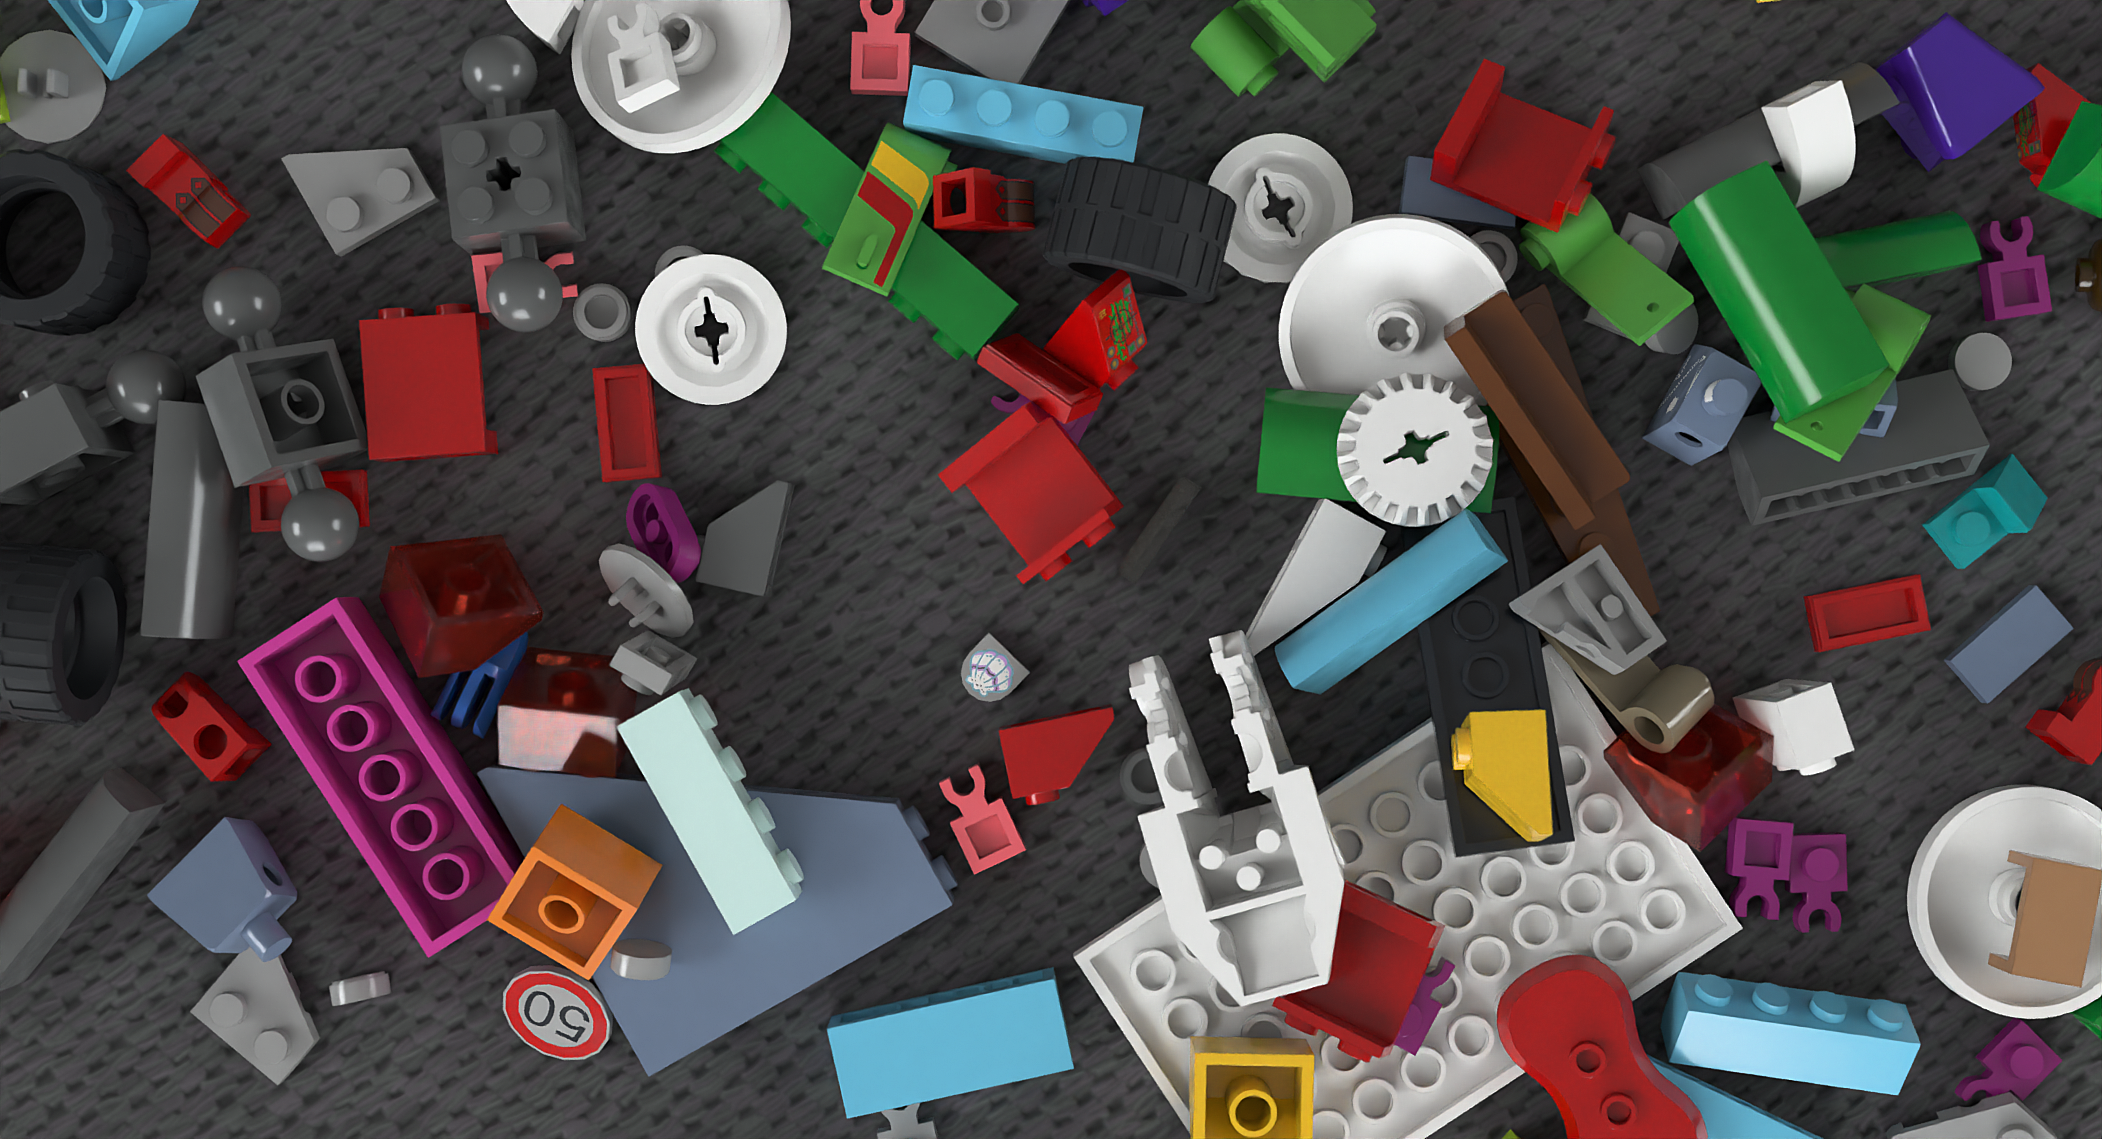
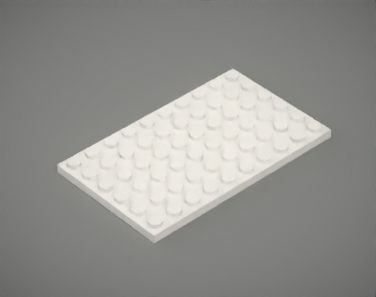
M1548 641L1541 644L1572 820L1574 842L1454 858L1432 718L1427 719L1317 792L1322 809L1345 859L1343 878L1445 925L1425 973L1436 969L1441 956L1450 960L1455 965V968L1449 979L1444 984L1435 988L1430 995L1439 1000L1442 1007L1416 1056L1394 1045L1390 1055L1381 1059L1372 1055L1370 1062H1364L1339 1050L1337 1045L1340 1039L1320 1029L1316 1036H1312L1286 1024L1284 1019L1287 1013L1272 1006L1275 998L1240 1006L1174 934L1162 896L1154 899L1073 953L1074 959L1189 1133L1190 1036L1306 1039L1314 1053L1313 1139H1425L1525 1073L1511 1059L1502 1045L1497 1028V1008L1500 998L1506 989L1526 971L1543 962L1561 956L1584 955L1592 957L1607 965L1620 977L1629 992L1631 1000L1634 1001L1743 929L1573 669Z

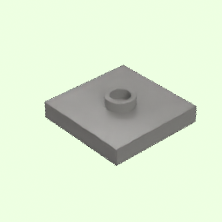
M934 0L916 29L915 36L983 78L1020 84L1071 0Z

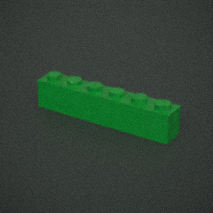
M770 92L761 106L748 120L736 130L718 140L719 145L713 151L739 174L747 166L764 180L757 189L779 209L784 211L789 204H792L806 216L807 219L801 227L827 249L837 235L864 171L774 93ZM920 221L891 288L894 294L888 302L912 323H915L922 316L938 331L932 337V340L955 360L958 361L965 353L975 362L980 355L982 347L990 344L1019 311L1018 303L924 222ZM857 263L858 268H860V269H866V268H867V266H864V267H863V266H860V265Z

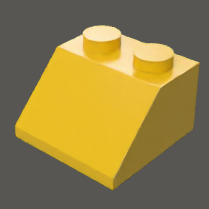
M1545 710L1470 712L1462 723L1461 728H1456L1455 734L1451 736L1453 770H1464V784L1527 842L1541 841L1553 835Z
M1190 1036L1189 1107L1191 1139H1313L1314 1053L1306 1039Z

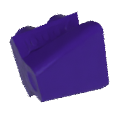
M1947 12L1931 22L1874 68L1885 79L1899 101V104L1879 115L1884 116L1900 136L1901 145L1905 153L1911 158L1919 160L1928 172L1945 159H1955L1965 154L2044 90L2043 84L2035 75Z

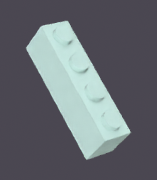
M688 688L675 693L618 725L617 729L731 932L735 935L795 901L802 893L799 882L804 880V875L789 849L780 851L769 831L775 828V823L764 802L759 797L751 800L743 786L741 779L747 775L738 755L731 746L723 749L711 728L717 726L718 723L710 705L701 694L693 697Z

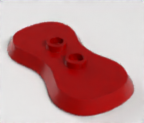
M1584 955L1561 956L1543 962L1526 971L1506 989L1500 998L1497 1008V1028L1502 1045L1511 1059L1542 1085L1553 1098L1564 1120L1567 1139H1708L1705 1122L1697 1106L1681 1089L1656 1069L1645 1053L1639 1040L1633 1003L1629 992L1620 977L1607 965L1595 958Z

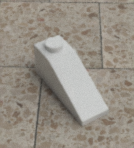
M1319 499L1245 635L1253 656L1359 583L1363 574L1371 577L1379 567L1387 550V547L1380 544L1386 531L1328 499Z

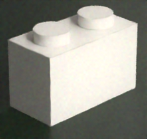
M1784 679L1733 697L1755 762L1775 765L1778 771L1797 769L1800 770L1801 775H1811L1835 767L1837 764L1834 757L1854 751L1831 682Z

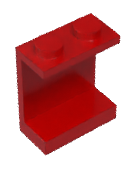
M1484 59L1434 150L1430 180L1558 233L1568 213L1579 216L1593 185V183L1586 181L1592 166L1602 170L1611 154L1617 137L1608 134L1615 110L1603 106L1592 129L1501 93L1505 67Z
M443 304L435 306L436 315L414 316V309L386 308L378 310V319L359 320L369 460L395 462L498 454L497 431L486 428L480 330L489 329V318L472 312L470 304Z
M1032 401L1020 407L938 474L951 493L966 485L1024 559L1028 567L1016 575L1022 584H1025L1038 573L1045 582L1073 561L1066 551L1081 539L1088 548L1116 528L1110 517L1124 507L1059 421Z
M1344 879L1345 883L1329 982L1278 996L1275 998L1272 1006L1287 1013L1284 1022L1289 1026L1312 1036H1316L1320 1029L1340 1039L1337 1048L1358 1060L1370 1062L1372 1055L1379 1059L1390 1055L1445 925Z

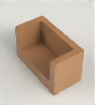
M2009 850L2007 861L2026 867L2010 954L2006 956L1990 953L1988 965L2012 975L2082 988L2102 884V870L2076 862Z

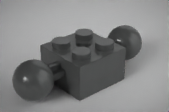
M490 34L479 38L471 44L462 61L464 84L472 97L486 106L487 119L440 126L452 240L470 255L502 251L503 263L495 269L487 284L486 298L489 309L493 316L505 327L518 332H533L548 326L559 314L563 303L561 282L553 269L539 260L537 248L586 241L574 131L556 109L522 114L521 104L532 94L537 82L538 70L535 58L528 47L520 40L505 34Z
M246 266L227 268L216 274L206 286L203 295V310L210 325L219 334L237 341L241 352L228 355L198 374L196 379L234 487L285 478L292 496L285 506L281 517V531L285 542L293 552L307 560L323 562L336 559L345 554L355 543L359 533V516L353 503L344 494L334 489L326 488L320 470L338 466L368 450V438L334 339L276 347L271 331L277 325L282 313V298L278 287L269 276L260 270Z
M136 350L123 355L113 364L107 376L106 388L101 391L84 389L78 385L57 384L54 381L40 382L23 390L19 394L20 402L4 410L0 408V503L36 505L134 454L135 451L119 421L126 418L139 424H156L158 400L184 402L187 386L185 376L179 365L172 358L161 352Z

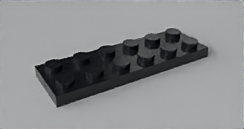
M1515 496L1493 499L1491 513L1473 512L1503 552L1508 562L1417 626L1454 858L1575 841L1538 627L1513 612L1509 606V603L1531 589ZM1450 519L1429 526L1411 527L1400 525L1404 552ZM1545 710L1553 835L1541 841L1527 842L1464 784V770H1453L1451 736L1455 734L1456 728H1461L1462 723L1470 712Z

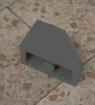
M777 480L708 524L706 535H697L701 548V558L696 568L698 569L696 582L759 596H770L795 485Z

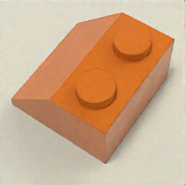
M560 804L487 920L589 981L639 908L663 865L565 805Z

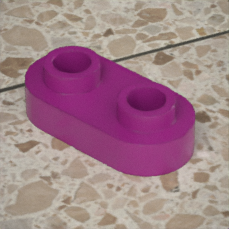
M650 483L640 485L632 494L627 507L626 524L629 534L638 551L653 559L676 583H681L691 575L700 562L701 548L697 535L676 493L671 488Z

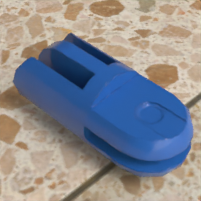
M495 611L481 617L473 627L430 716L439 720H443L447 716L470 671L472 673L456 704L451 725L460 729L466 728L473 718L490 681H493L494 684L473 727V734L484 739L527 649L528 632L523 622L517 616L510 612Z

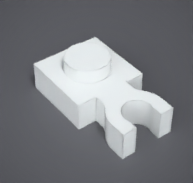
M645 1L635 5L638 19L630 29L617 15L607 19L609 32L620 44V49L607 55L616 100L629 114L680 90L670 42L659 32L657 13Z

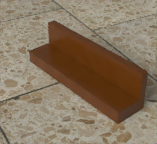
M1499 290L1443 327L1444 340L1568 521L1577 530L1596 518L1592 504L1629 482L1630 474L1507 291Z

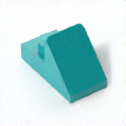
M2010 454L1924 522L1922 526L1957 569H1965L2008 533H2027L2030 531L2048 498L2016 457Z

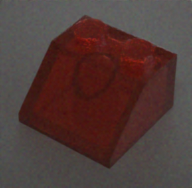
M501 534L390 546L379 598L418 678L475 670L542 620L544 612Z
M528 647L497 705L499 765L520 767L530 772L549 770L576 773L587 778L602 776L616 778L628 749L617 726L633 718L637 691L627 686L621 680L623 673L609 666L614 656Z
M1714 704L1670 752L1658 753L1651 751L1641 745L1626 729L1603 750L1605 761L1650 821L1701 852L1772 782L1774 736Z

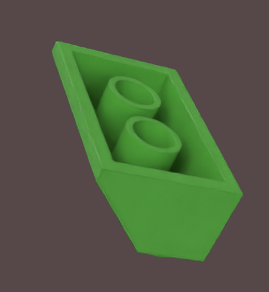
M1243 0L1324 83L1374 34L1377 25L1370 18L1376 11L1368 0Z

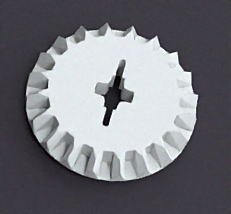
M1273 133L1251 138L1233 148L1222 158L1208 182V185L1228 194L1237 205L1224 262L1238 270L1241 275L1258 279L1263 283L1291 282L1297 269L1308 254L1324 239L1351 224L1352 195L1342 168L1326 150L1300 136ZM1264 180H1266L1272 194L1275 193L1279 200H1286L1288 198L1291 200L1293 207L1286 214L1288 219L1287 225L1293 237L1286 231L1283 224L1280 225L1275 217L1266 220L1263 216L1262 211L1269 205L1268 192L1265 188Z
M701 254L673 263L653 279L643 294L637 310L635 335L637 347L646 368L661 386L672 394L694 403L719 405L731 403L751 395L770 379L776 371L785 350L787 323L777 292L760 272L749 264L729 256ZM705 296L709 297L711 311L715 313L717 322H727L729 332L720 334L719 344L717 345L719 362L714 361L712 345L708 344L707 338L705 336H697L695 333V326H700L704 323V314H706Z
M1405 372L1398 376L1382 379L1369 389L1363 391L1348 409L1342 421L1337 439L1338 467L1346 488L1353 498L1372 515L1401 526H1429L1454 517L1472 503L1480 493L1492 466L1493 438L1488 427L1487 416L1482 413L1473 396L1465 393L1454 381H1446L1435 377L1431 373L1411 374ZM1413 433L1417 440H1424L1426 438L1431 440L1442 435L1446 436L1434 442L1424 453L1426 462L1417 465L1413 457L1405 459L1400 457L1387 464L1384 463V461L1397 455L1399 450L1405 446L1406 439L1404 436L1406 434Z

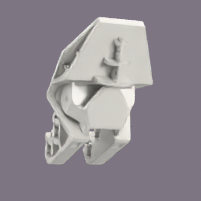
M1238 630L1210 638L1209 642L1213 651L1210 655L1216 674H1221L1230 695L1234 714L1231 723L1234 733L1239 736L1250 771L1248 774L1250 783L1247 784L1251 793L1259 790L1271 799L1272 802L1224 816L1219 815L1215 802V797L1218 796L1216 788L1212 789L1165 663L1159 655L1145 658L1129 665V676L1132 686L1129 688L1132 699L1137 700L1148 722L1147 733L1150 744L1146 746L1164 802L1163 806L1137 817L1171 929L1238 1004L1245 1006L1329 982L1345 883L1343 878L1345 859L1320 804L1309 766L1293 764L1249 642L1244 632Z

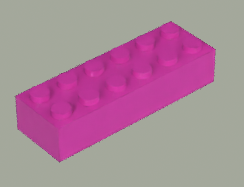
M337 597L238 660V664L427 957H431L487 921V918L525 857L438 719L430 716L431 708L360 598Z

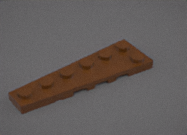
M1544 283L1513 300V302L1593 418L1549 290ZM1499 420V443L1566 565H1569L1601 544L1647 613L1652 616L1660 612L1661 610L1619 490L1616 489L1593 503L1592 506L1596 518L1575 530Z

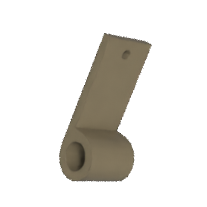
M1538 627V631L1641 745L1651 751L1658 753L1670 752L1714 705L1715 697L1709 679L1694 667L1676 664L1660 670L1646 655L1626 670L1612 675Z

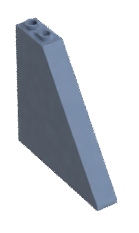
M497 763L477 773L524 857L527 856L560 804H563L663 865L639 908L616 942L627 939H644L669 946L672 949L670 972L663 978L656 980H635L622 977L610 968L611 948L592 975L648 1076L655 1074L952 906L955 897L950 889L958 885L957 879L942 855L935 859L932 858L922 840L929 836L930 832L914 805L905 809L899 798L743 784L751 800L759 797L766 805L775 823V828L769 831L780 851L789 849L794 855L803 872L804 880L799 882L802 893L795 901L733 935L644 775L511 763Z

